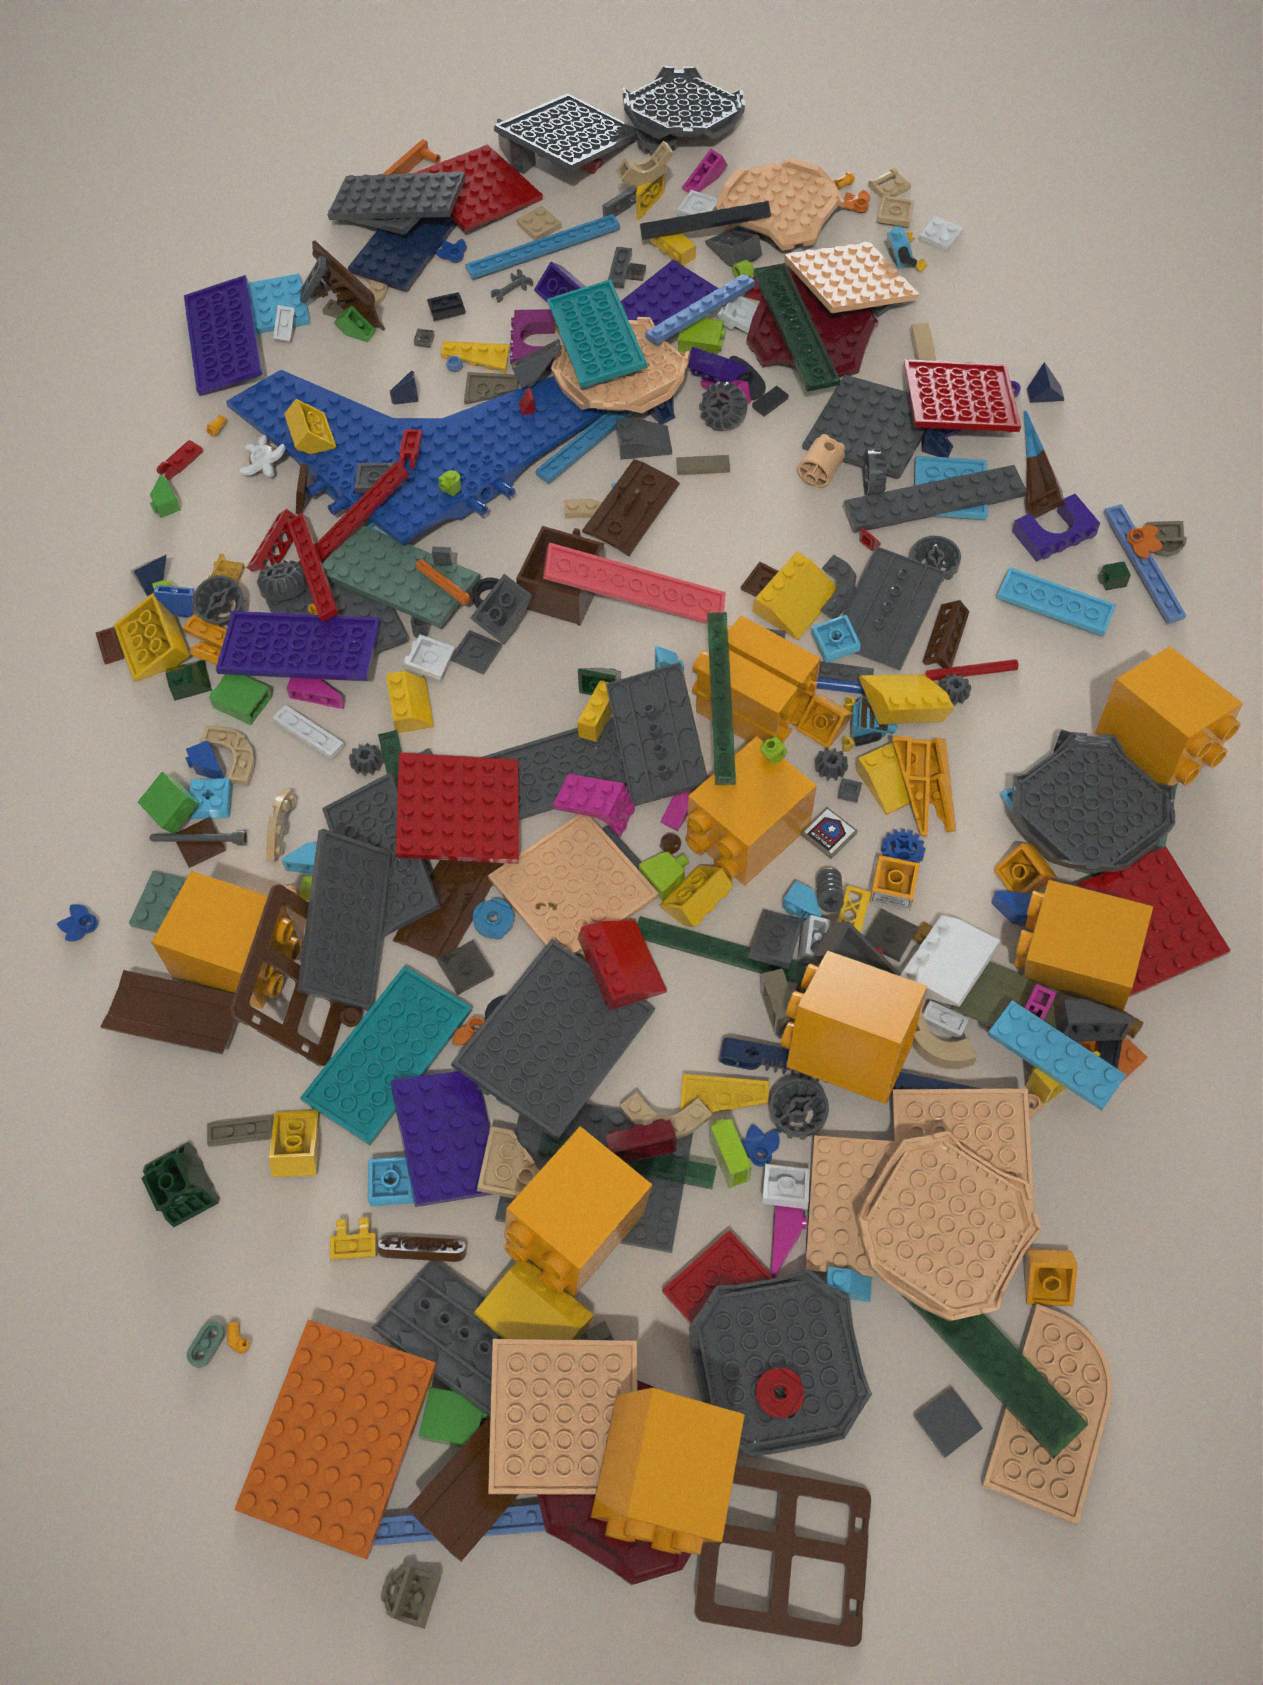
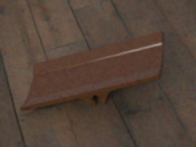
M316 240L312 241L313 257L318 260L320 255L326 257L328 270L321 279L330 286L333 294L338 293L337 305H340L342 309L353 306L372 326H378L384 331L385 327L380 322L374 305V293Z
M633 459L585 525L582 532L595 536L630 556L674 494L680 482L642 461Z
M439 860L430 875V879L441 908L399 929L393 938V942L411 947L448 965L473 921V912L476 906L485 900L493 886L488 879V875L503 866L504 863Z
M123 970L112 1004L100 1027L106 1030L223 1055L236 1019L230 1013L235 993Z
M490 1417L407 1508L415 1519L460 1562L463 1561L519 1495L488 1494Z

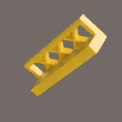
M847 885L843 899L844 904L840 910L837 922L847 921L844 913L852 910L855 918L849 922L861 933L871 892ZM849 894L860 895L859 902L853 904L849 899Z

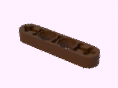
M388 1235L379 1239L378 1252L384 1258L459 1262L466 1257V1244L460 1239ZM408 1246H415V1247H417V1248H415V1249H413V1250H407V1249H405V1248L408 1247ZM431 1247L439 1248L437 1251L428 1250Z

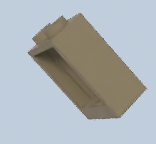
M782 968L763 973L760 993L775 1036H783L789 1021L795 1023L794 1018L786 1016L792 994Z

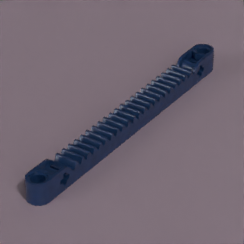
M723 1038L718 1061L724 1065L747 1070H755L764 1065L765 1071L773 1067L774 1073L781 1069L782 1074L785 1075L787 1070H789L791 1076L798 1072L786 1067L790 1049L735 1038ZM798 1072L799 1078H802L804 1073ZM900 1072L893 1089H982ZM807 1075L808 1080H810L812 1076Z

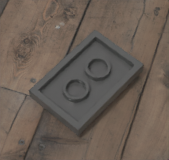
M763 909L748 958L789 969L803 920Z

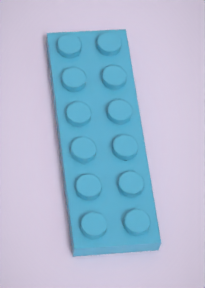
M1011 567L997 595L999 600L1100 636H1104L1116 604Z
M1013 1000L988 1032L989 1037L1100 1111L1104 1109L1126 1076V1074Z

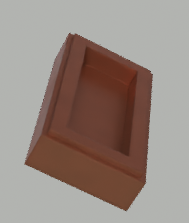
M114 627L95 632L105 665L124 659Z

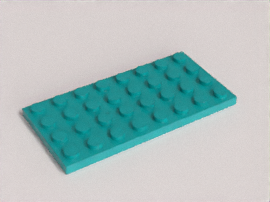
M611 279L547 299L581 389L648 368Z
M404 965L300 1097L301 1101L371 1146L396 1113L390 1084L391 1080L424 1076L452 1039L456 1030L461 1027L473 1011L472 1007Z

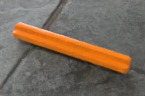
M423 559L416 562V568L460 603L466 605L470 602V595Z

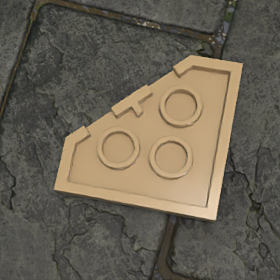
M491 1126L477 1191L515 1199L538 1174L539 1169L527 1150L521 1146L512 1130Z

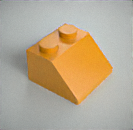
M822 694L814 695L796 730L824 747L830 748L844 731L853 713Z
M1022 843L994 868V871L1010 892L1032 894L1033 891H1038L1047 885L1048 880H1052L1057 876L1033 844Z
M1026 1250L1024 1276L1027 1304L1073 1306L1078 1264L1072 1251Z

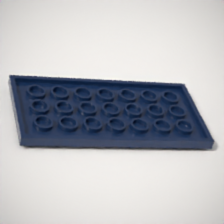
M450 217L421 218L405 235L378 229L348 266V270L352 274L407 291L436 253L435 250L440 248L443 241L446 240L457 224Z

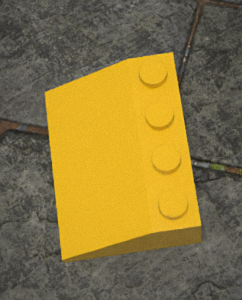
M796 551L755 598L752 612L780 630L786 631L788 635L796 640H799L822 613L820 609L836 591V586L812 560Z
M154 593L113 624L132 679L135 682L164 672L166 669L176 667L190 656L175 616L154 596Z
M925 674L860 675L859 677L878 724L944 722L954 709L947 692L930 678H927Z
M529 1260L524 1265L517 1262L474 1312L478 1318L503 1339L578 1340L584 1334V1331L588 1330L594 1316L565 1290L560 1295L550 1291L539 1279L542 1271Z

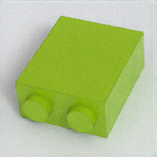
M701 318L681 330L678 337V351L681 353L691 351L693 346L718 355L719 350L722 351L723 348L722 338L725 339L726 328H723L724 321Z
M732 1119L715 1121L710 1126L709 1142L728 1187L732 1188L750 1181L752 1166Z

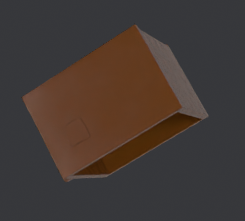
M542 526L516 578V583L533 595L526 609L581 626L596 593L543 579L547 547L549 543L604 558V543L581 537L580 529L574 528L573 534Z

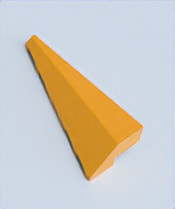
M893 736V744L920 836L927 837L931 740Z
M937 737L931 740L929 801L934 805L938 818L943 821L946 827L945 831L954 832L956 831L947 744L945 739Z

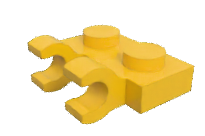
M359 1218V1234L347 1235L348 1222H346V1219L336 1221L337 1236H330L331 1261L377 1257L376 1233H370L371 1224L369 1218Z

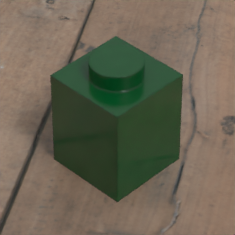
M1125 561L1103 565L1101 573H1099V581L1103 584L1105 591L1127 587L1131 574Z

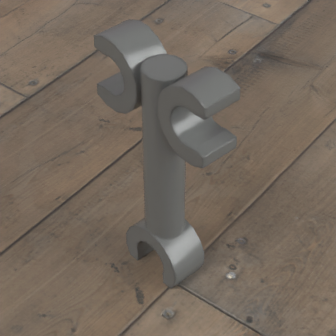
M517 269V275L510 274L511 281L513 282L502 289L492 290L491 297L494 298L496 296V300L499 303L503 300L505 294L519 285L526 291V284L533 286V280L523 275L520 269Z

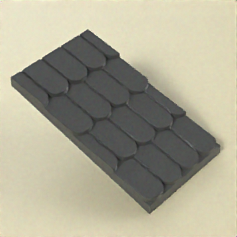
M877 546L857 586L855 595L844 615L848 616L861 644L860 651L854 654L901 671L936 597L946 571Z
M680 662L606 683L631 802L635 806L696 790L708 779L685 676Z
M430 1261L371 1328L398 1350L437 1363L434 1376L490 1417L493 1339L503 1338L474 1314L486 1296L439 1262Z

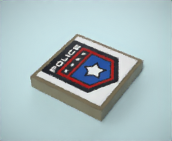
M826 807L801 832V836L832 859L857 834L858 830Z

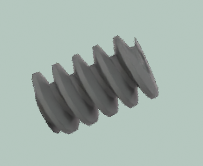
M834 868L823 869L816 877L817 903L825 912H837L844 904L842 875L840 871Z

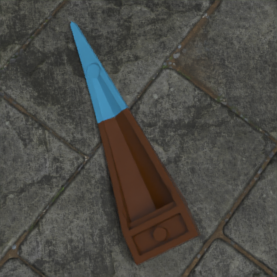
M1024 411L1027 453L1026 506L1028 514L1030 513L1034 518H1037L1064 505L1065 501L1062 493L1063 490L1027 411Z

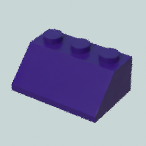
M550 261L534 291L547 302L548 298L586 286L563 266Z
M693 346L687 366L692 369L691 373L697 375L702 373V376L708 379H712L713 376V380L717 382H723V380L732 382L749 368L726 357Z

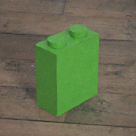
M229 674L222 677L219 685L211 691L209 696L213 708L249 725H252L272 698L268 686L245 675Z
M164 772L159 774L138 801L140 806L162 829L176 834L200 804L174 777Z
M430 1387L419 1437L423 1441L461 1448L489 1416L478 1410L460 1394Z

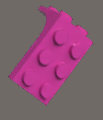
M568 774L553 803L555 810L591 816L605 822L618 837H621L623 831L626 830L627 823L635 811V805L631 802V797L624 783Z

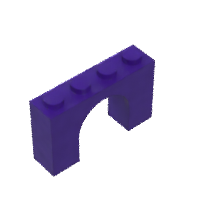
M1076 493L1064 498L1065 504L1057 509V513L1069 526V530L1066 532L1052 533L1046 531L1030 513L1015 520L1012 533L1036 562L1041 559H1047L1052 554L1062 552L1070 546H1076L1080 542L1088 538L1092 539L1097 535L1100 522Z

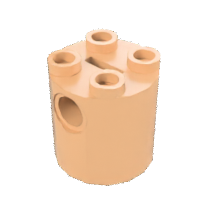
M826 434L816 438L798 465V472L801 478L814 487L827 486L845 459L844 451L846 448L844 444L838 443Z

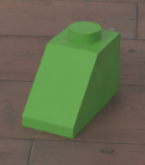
M353 306L342 311L334 322L346 336L368 342L376 331Z
M160 475L150 493L152 499L150 505L153 512H158L159 516L163 518L181 509L164 475Z

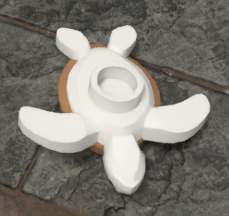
M265 435L259 438L258 445H246L245 449L251 452L249 456L250 465L239 470L242 475H252L261 471L267 477H273V466L275 461L283 455L286 449L285 445L281 444L274 450L273 446L266 444L267 437Z

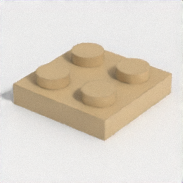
M883 195L877 222L909 227L915 200Z
M543 206L516 219L517 225L533 240L546 237L562 228L561 222Z

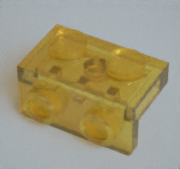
M220 553L218 559L214 562L213 572L208 578L226 576L239 584L245 569L244 563L228 561L225 555Z

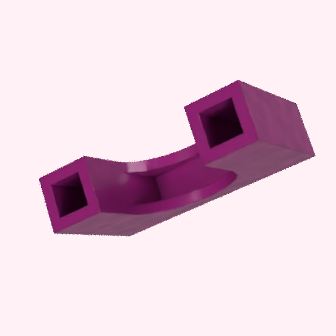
M550 309L514 310V317H511V327H514V329H511V340L513 341H510V351L513 354H510V364L544 347L526 344L523 341L527 337L534 334H555V321ZM553 357L544 371H552L551 367L555 357Z

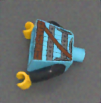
M900 226L894 227L887 233L889 250L898 270L906 266H916L919 271H923L928 266L926 261L921 258L917 262V259L913 258L910 242L915 239L912 237L913 233L911 231L905 233L903 227Z
M852 697L845 699L844 708L853 713L851 737H854V739L852 740L849 737L842 739V744H849L842 747L844 752L851 751L853 745L857 747L881 740L887 733L894 734L896 732L897 724H878L868 698L861 697L856 701Z

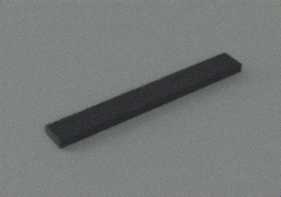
M769 201L641 223L640 229L642 240L769 218L771 217Z

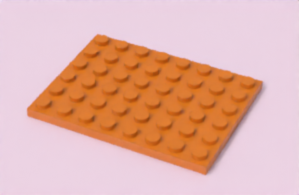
M307 1320L234 1510L363 1559H368L438 1364Z

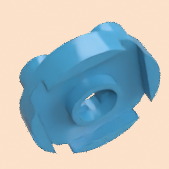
M497 898L479 903L473 912L474 928L483 937L496 940L502 939L512 929L514 924V915L510 905L506 901ZM497 915L498 920L490 922L489 917Z

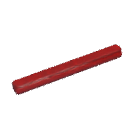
M1017 659L940 668L927 670L925 675L932 681L944 679L947 674L952 676L954 672L956 676L961 674L963 677L1018 670L1019 663Z

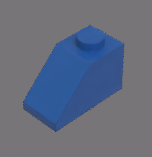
M156 585L154 596L173 615L188 617L193 614L195 588Z
M208 740L186 749L188 757H185L189 768L194 767L196 774L211 779L224 778Z
M995 891L991 904L1012 924L1025 926L1032 894Z

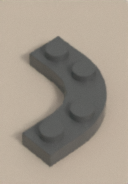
M833 555L822 569L837 580V587L832 597L820 609L824 615L831 619L840 616L852 601L857 589L855 586L857 576L853 568L846 561Z

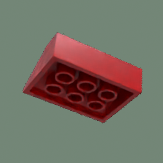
M635 920L600 921L581 927L578 941L609 1011L667 993L664 982Z

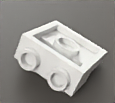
M740 295L723 305L724 308H720L717 317H719V320L724 321L723 325L732 330L735 326L748 333L752 317L758 305Z
M419 635L417 641L414 640L412 642L410 655H406L403 661L405 671L421 677L426 675L441 680L455 651V647Z
M765 1164L762 1204L808 1209L810 1169Z

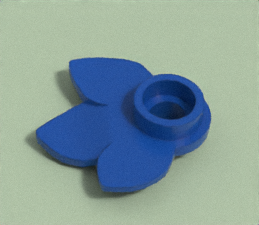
M463 239L458 240L455 244L444 240L442 249L435 250L440 258H447L450 261L458 262L463 259V252L467 249V246Z
M78 904L70 905L71 916L57 923L59 929L67 933L65 940L70 942L81 939L85 934L93 932L98 926L97 918L89 914L85 906Z
M751 1125L746 1139H740L747 1157L751 1159L754 1165L764 1167L765 1164L771 1162L772 1153L779 1148L780 1144L777 1130L765 1135L755 1125ZM761 1153L765 1158L759 1159L757 1155Z

